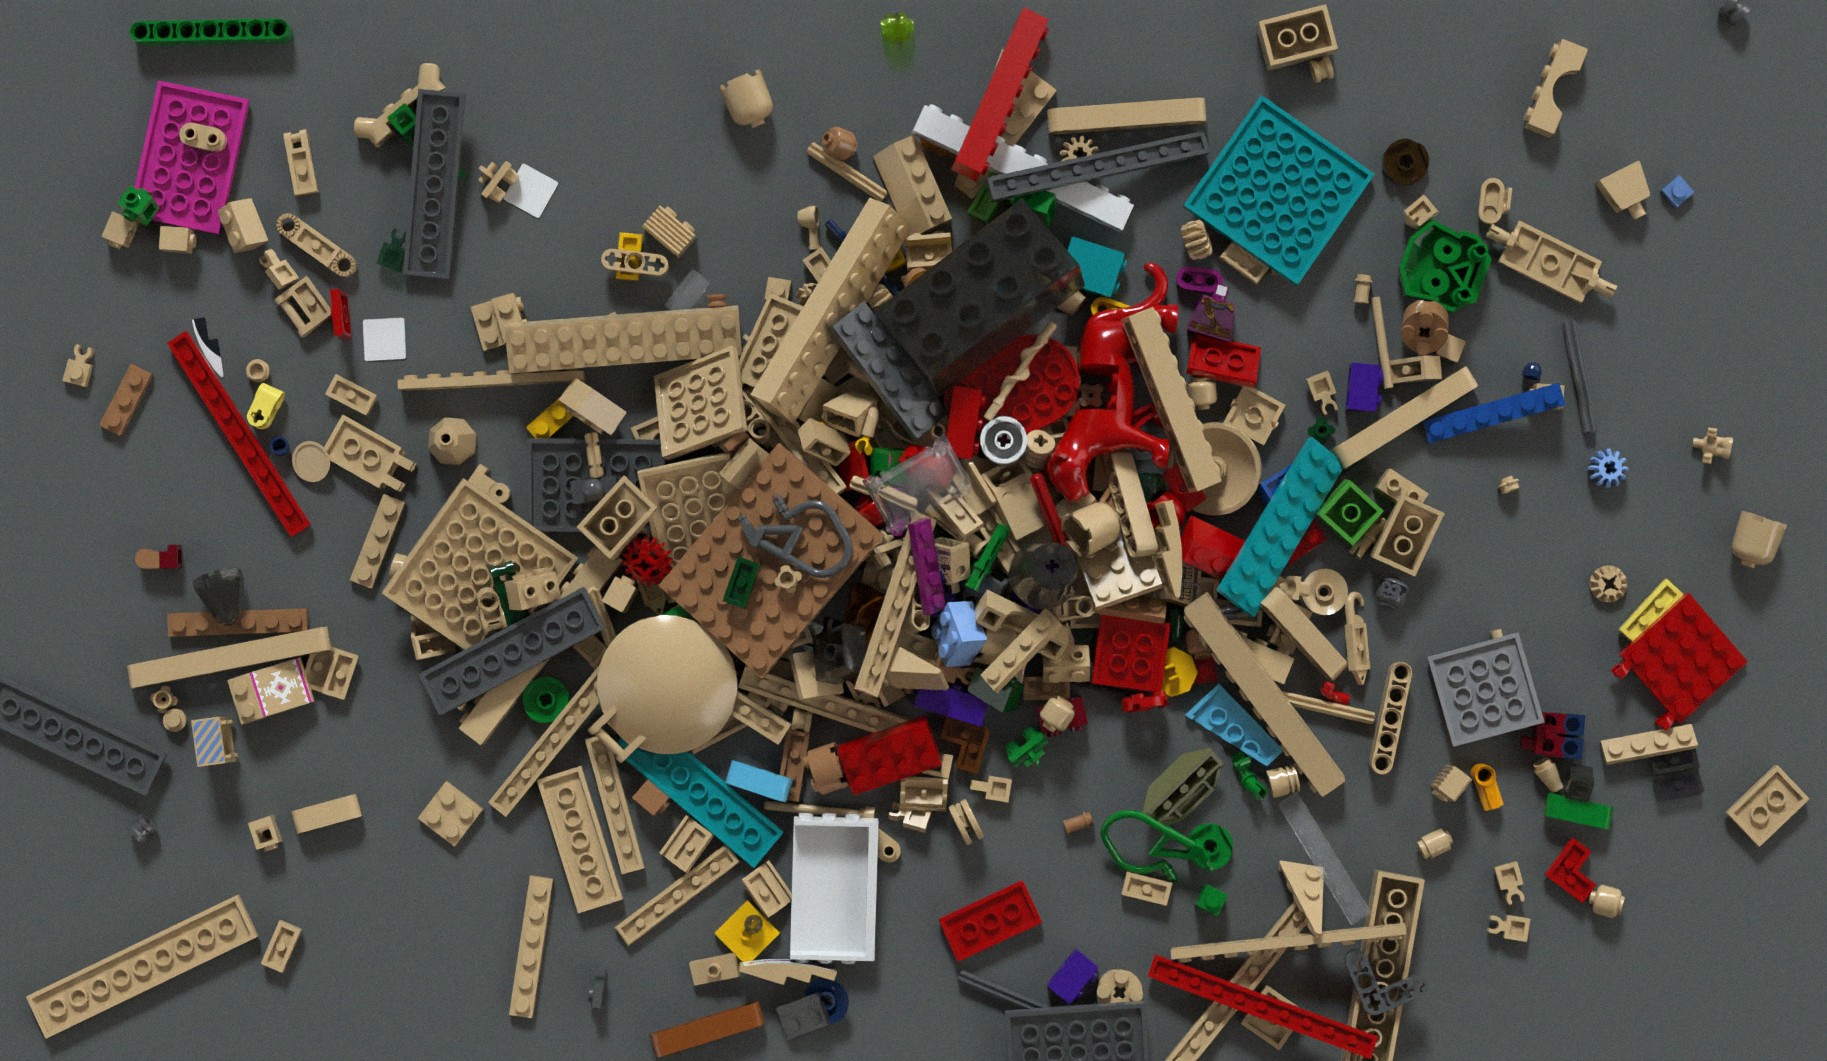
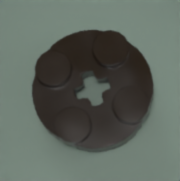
M1405 138L1393 142L1383 154V171L1387 178L1395 185L1408 186L1415 184L1427 172L1429 166L1428 152L1422 144L1412 141V139ZM1402 156H1405L1406 159H1411L1412 162L1409 164V168L1400 165Z

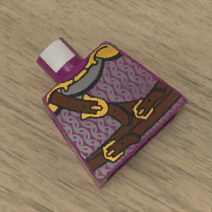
M1216 284L1213 296L1205 294L1201 296L1187 324L1188 330L1230 342L1235 304L1226 301L1229 287Z

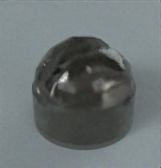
M750 915L744 921V929L749 934H757L763 927V921L757 915ZM755 918L758 920V922L754 929H751L749 927L753 923Z

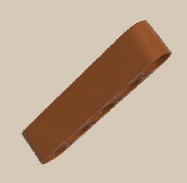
M754 1001L660 1030L649 1036L655 1056L658 1058L764 1025L765 1021L759 1002Z

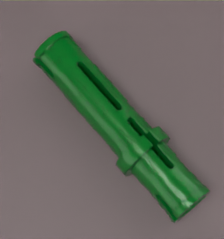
M997 524L980 559L974 563L973 566L975 568L965 586L976 592L979 591L986 575L991 573L992 570L990 568L1009 532H1011L1009 528L1002 524Z

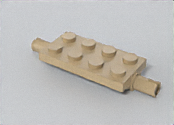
M1520 220L1511 233L1492 224L1485 236L1504 245V250L1497 263L1579 304L1583 302L1588 291H1597L1611 299L1614 294L1613 291L1617 288V285L1599 278L1597 273L1602 261Z

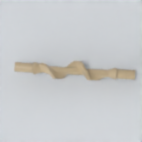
M1049 321L1041 334L1037 335L1035 344L1023 349L1020 357V366L1013 376L1005 377L999 396L993 400L992 405L983 416L988 421L993 420L999 409L1003 407L1005 398L1016 382L1025 381L1029 377V363L1038 351L1048 343L1047 340L1056 329V324Z

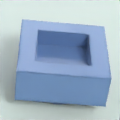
M1680 175L1660 191L1674 208H1677L1694 193Z

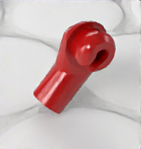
M1324 681L1323 686L1320 687L1321 694L1331 702L1347 706L1350 695L1335 691V684L1333 682Z

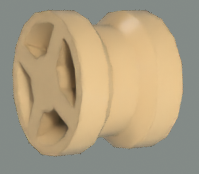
M1328 56L1323 57L1320 61L1312 60L1309 62L1310 72L1315 83H1320L1325 78H1334L1333 67Z
M795 707L791 730L803 729L804 732L809 733L813 712L801 711L800 708Z

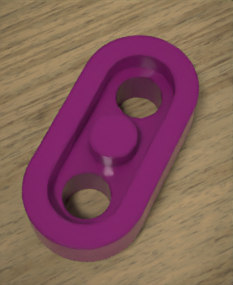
M1186 266L1181 268L1176 275L1177 285L1187 291L1214 293L1216 284L1222 285L1223 282L1221 274L1213 269ZM1189 275L1191 282H1184L1183 276ZM1212 278L1214 280V285H1207L1206 279Z

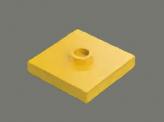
M747 900L714 934L742 962L753 961L780 932Z

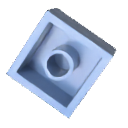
M973 601L948 602L931 627L932 637L936 641L939 656L942 658L945 667L970 666L987 641L982 625L975 622V606Z

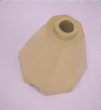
M444 417L430 429L428 449L440 464L461 466L469 457L475 454L477 434L464 419Z

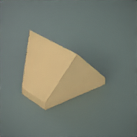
M411 615V640L416 660H425L456 652L453 641L419 618Z

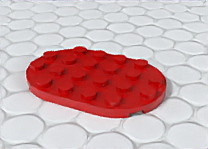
M1039 334L1015 337L960 365L952 374L945 391L944 405L948 412V421L954 386L981 389L983 391L982 395H986L985 409H980L979 418L983 419V430L986 424L990 422L983 416L992 405L993 400L999 396L1005 377L1014 375L1021 364L1020 357L1023 349L1033 346ZM1052 338L1047 340L1048 343L1038 351L1029 363V377L1025 381L1016 382L1005 398L1003 407L999 409L993 419L1002 416L1011 417L1024 427L1028 435L1033 430H1040L1058 421L1070 410L1079 390V371L1075 359L1069 350ZM977 432L976 441L980 442L981 433ZM1007 435L997 439L1001 444L1000 446H1005L1011 442L1007 440Z

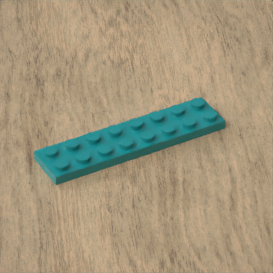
M1313 437L1307 438L1216 589L1217 592L1249 617L1256 616L1262 605L1260 603L1269 594L1343 470L1337 457Z
M622 737L616 742L623 750L629 745ZM637 747L625 759L753 868L784 833L782 829L689 751L677 754H658Z

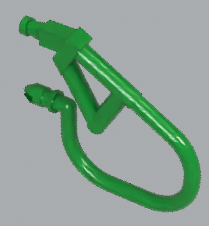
M1136 810L1116 812L1106 818L1101 826L1100 835L1103 844L1116 864L1127 872L1147 874L1162 869L1169 882L1177 883L1178 875L1173 870V866L1165 859L1146 866H1134L1127 863L1121 857L1110 840L1108 832L1113 823L1124 818L1138 819L1162 833L1148 850V854L1151 857L1194 860L1197 858L1200 864L1205 866L1207 872L1214 869V865L1209 858L1210 855L1203 846L1202 841L1197 838L1193 841L1142 812ZM1171 838L1188 849L1163 848V846Z

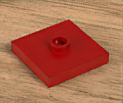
M330 289L332 306L330 314L334 327V336L341 340H351L348 295L340 289Z

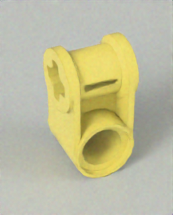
M262 383L247 413L248 422L261 430L270 427L284 400L285 392ZM262 415L264 419L262 421L257 420L256 416Z

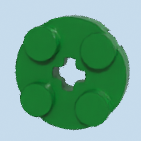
M538 678L530 682L524 690L523 703L525 711L530 718L537 722H554L570 702V693L565 685L556 678ZM550 694L552 704L543 706V701L540 699L541 695L546 696Z
M1203 823L1196 826L1190 832L1188 838L1193 841L1196 838L1203 842L1204 847L1207 840L1216 843L1213 847V852L1206 850L1210 855L1209 858L1214 865V869L1224 866L1229 861L1233 849V840L1225 828L1215 823ZM1197 858L1191 860L1195 865L1205 869V866L1200 864Z

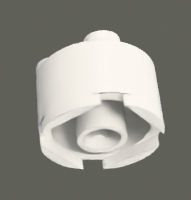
M1002 416L988 422L982 430L980 437L981 449L984 455L993 463L999 465L1012 464L1019 460L1026 450V431L1017 420L1011 417ZM1003 435H1007V440L1011 441L1005 447H1001L1000 442L997 441Z

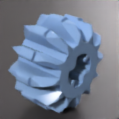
M1606 449L1605 453L1602 451L1596 452L1597 458H1590V461L1595 465L1588 466L1587 469L1589 471L1594 470V474L1589 477L1590 479L1598 478L1596 481L1597 486L1604 482L1605 488H1610L1611 483L1616 487L1619 485L1618 479H1626V476L1621 472L1628 471L1629 468L1626 466L1622 467V463L1626 462V458L1618 460L1620 456L1619 451L1614 452L1612 455L1611 449ZM1610 464L1609 469L1612 472L1606 473L1604 465Z

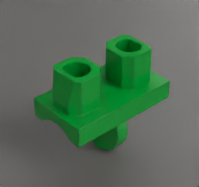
M1030 726L1022 733L1023 737L1027 740L1026 744L1020 747L1013 740L1005 745L1009 755L1008 759L1015 768L1022 763L1028 768L1034 762L1040 767L1042 763L1039 761V758L1046 754L1042 748L1049 742L1041 732L1038 733Z

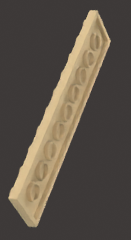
M238 894L26 996L45 1039L258 937V933Z

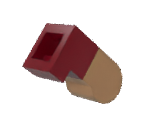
M168 545V551L158 552L152 549H141L135 555V562L140 568L144 569L182 568V545Z

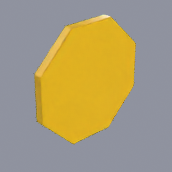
M1175 647L1167 649L1161 691H1166V694L1171 697L1190 691L1198 674L1192 655Z

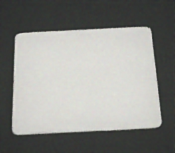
M522 164L517 172L519 177L508 188L504 200L539 218L554 193L558 182L528 165Z
M404 318L363 320L365 361L406 358Z

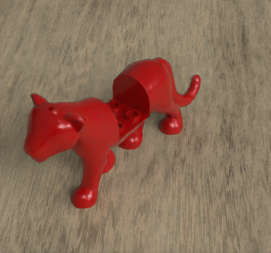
M1148 262L1144 265V270L1152 275L1155 281V289L1146 300L1131 307L1107 309L1095 313L1088 319L1081 336L1079 370L1091 375L1111 377L1108 381V392H1111L1110 401H1107L1106 410L1084 409L1074 414L1063 437L1054 448L1047 465L1044 467L1050 484L1070 502H1076L1082 497L1089 495L1086 470L1089 463L1097 455L1114 452L1121 448H1136L1151 453L1153 463L1157 467L1167 468L1169 440L1157 438L1139 430L1150 420L1155 425L1163 428L1154 402H1150L1133 411L1135 390L1133 374L1129 366L1138 362L1121 319L1154 307V310L1160 315L1162 327L1170 333H1176L1178 304L1161 305L1168 292V278L1165 271L1157 264Z

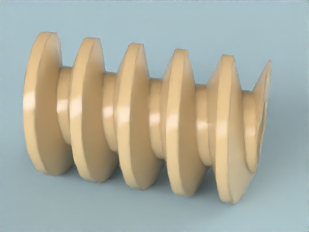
M1033 430L1027 435V447L1021 459L1033 475L1039 474L1044 470L1055 447V440L1048 433L1041 430Z

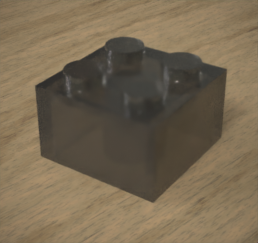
M844 623L812 636L816 681L838 685L859 676L867 652L864 627Z

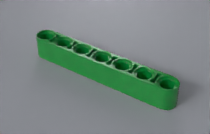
M279 18L138 21L132 24L129 31L132 39L141 46L288 43L293 37L291 26L285 20ZM281 26H285V33L281 36H276V30ZM213 27L216 28V34L213 37H207L208 30ZM234 27H239V34L235 37H230V31ZM256 27L263 28L259 36H253V31ZM169 28L170 35L167 38H161L162 31ZM188 28H193L192 36L185 38L184 32ZM142 29H147V35L139 39V32Z

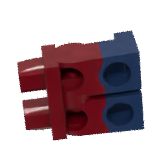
M1542 712L1545 722L1529 726L1534 728L1533 737L1521 736L1520 748L1532 751L1531 753L1582 760L1583 739L1560 737L1559 734L1584 736L1586 715Z

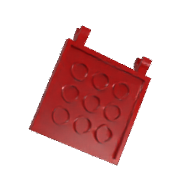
M1686 592L1618 654L1622 660L1610 671L1615 677L1620 679L1625 677L1630 669L1665 708L1666 712L1654 722L1660 729L1667 730L1674 723V720L1681 724L1748 661L1691 594Z

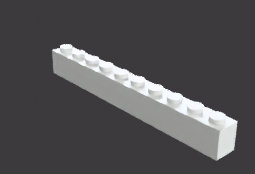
M930 104L929 107L925 105L913 128L912 134L957 155L970 126L964 124V120L956 115L951 114L949 117L943 114V110L935 105ZM997 136L995 141L999 144L993 157L989 155L986 161L990 163L988 170L998 175L1047 165V159L1034 154V157L1025 153L1026 149L1014 144L1012 147L1004 143L1005 139ZM1088 181L1046 190L1055 193L1056 203L1117 232L1123 230L1134 206L1129 203V198L1117 194L1116 197L1108 193V188L1099 184L1095 187L1089 184Z

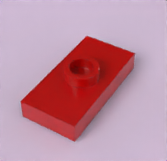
M1178 463L1161 474L1187 512L1207 499L1202 490L1189 493Z

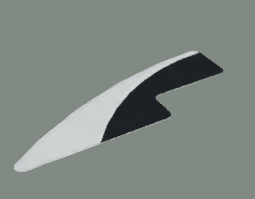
M206 318L193 319L194 332L206 359L220 377H223L218 339L210 340L208 338Z

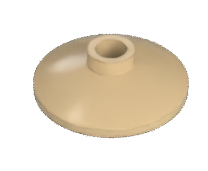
M1319 569L1306 577L1304 582L1310 583L1309 597L1302 596V599L1308 609L1316 614L1330 615L1336 613L1344 606L1348 596V587L1346 581L1338 572L1331 569ZM1321 588L1327 589L1328 593L1325 597L1319 593Z

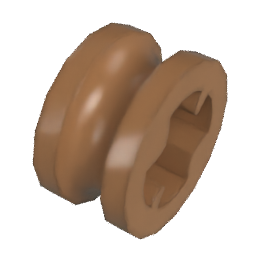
M713 294L706 296V299L709 300L707 308L727 306V303H725L727 295Z

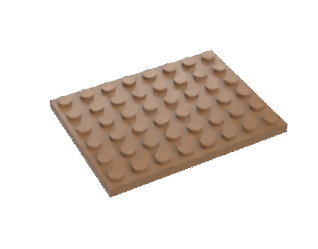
M778 443L658 586L760 678H764L885 535L782 444ZM776 493L782 496L786 506L789 507L788 510L805 501L817 500L824 502L834 509L851 538L853 547L851 559L848 565L834 576L828 578L813 577L760 547L757 548L749 544L750 541L742 529L741 522L737 518L746 514V518L754 526L755 530L760 525H798L802 527L804 531L791 555L815 569L826 570L839 563L844 554L843 540L829 516L819 509H808L787 521L778 513L777 507L772 502V496L774 495L776 500H779L775 495ZM791 534L765 535L764 539L783 550ZM738 556L762 564L746 609L722 601ZM784 565H788L791 570L799 571L802 574V579L796 584V591L793 593H788L785 588L775 585V578L778 577L781 567Z

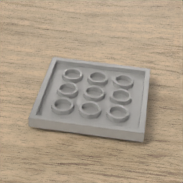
M1519 632L1428 657L1453 747L1545 722Z

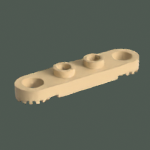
M286 213L279 217L276 224L277 230L287 239L339 276L350 277L355 273L357 269L356 260L347 252L295 215ZM287 219H292L295 222L294 229L290 232L283 229V223ZM343 259H348L351 263L350 269L346 272H342L339 269V262Z

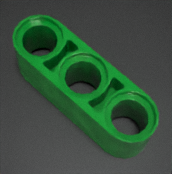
M1548 793L1543 815L1610 830L1614 807Z

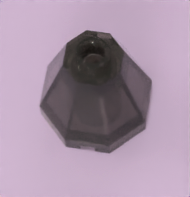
M237 567L219 569L214 571V575L210 577L207 573L192 581L195 592L217 623L224 624V626L238 623L237 620L242 617L244 577L241 569Z

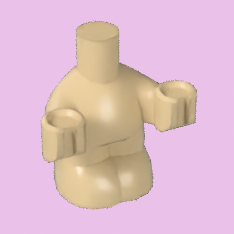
M1709 427L1707 435L1703 439H1693L1692 447L1701 448L1703 452L1702 463L1711 464L1713 456L1730 459L1733 438L1718 437L1717 429Z

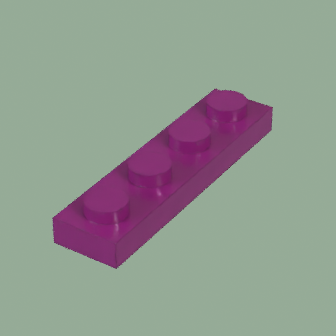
M923 518L908 524L923 615H932L943 610L946 605L931 518Z

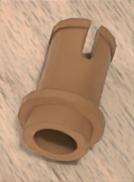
M1085 811L1082 815L1063 820L1068 835L1085 828L1089 830L1091 829L1090 826L1094 825L1090 812L1085 813Z

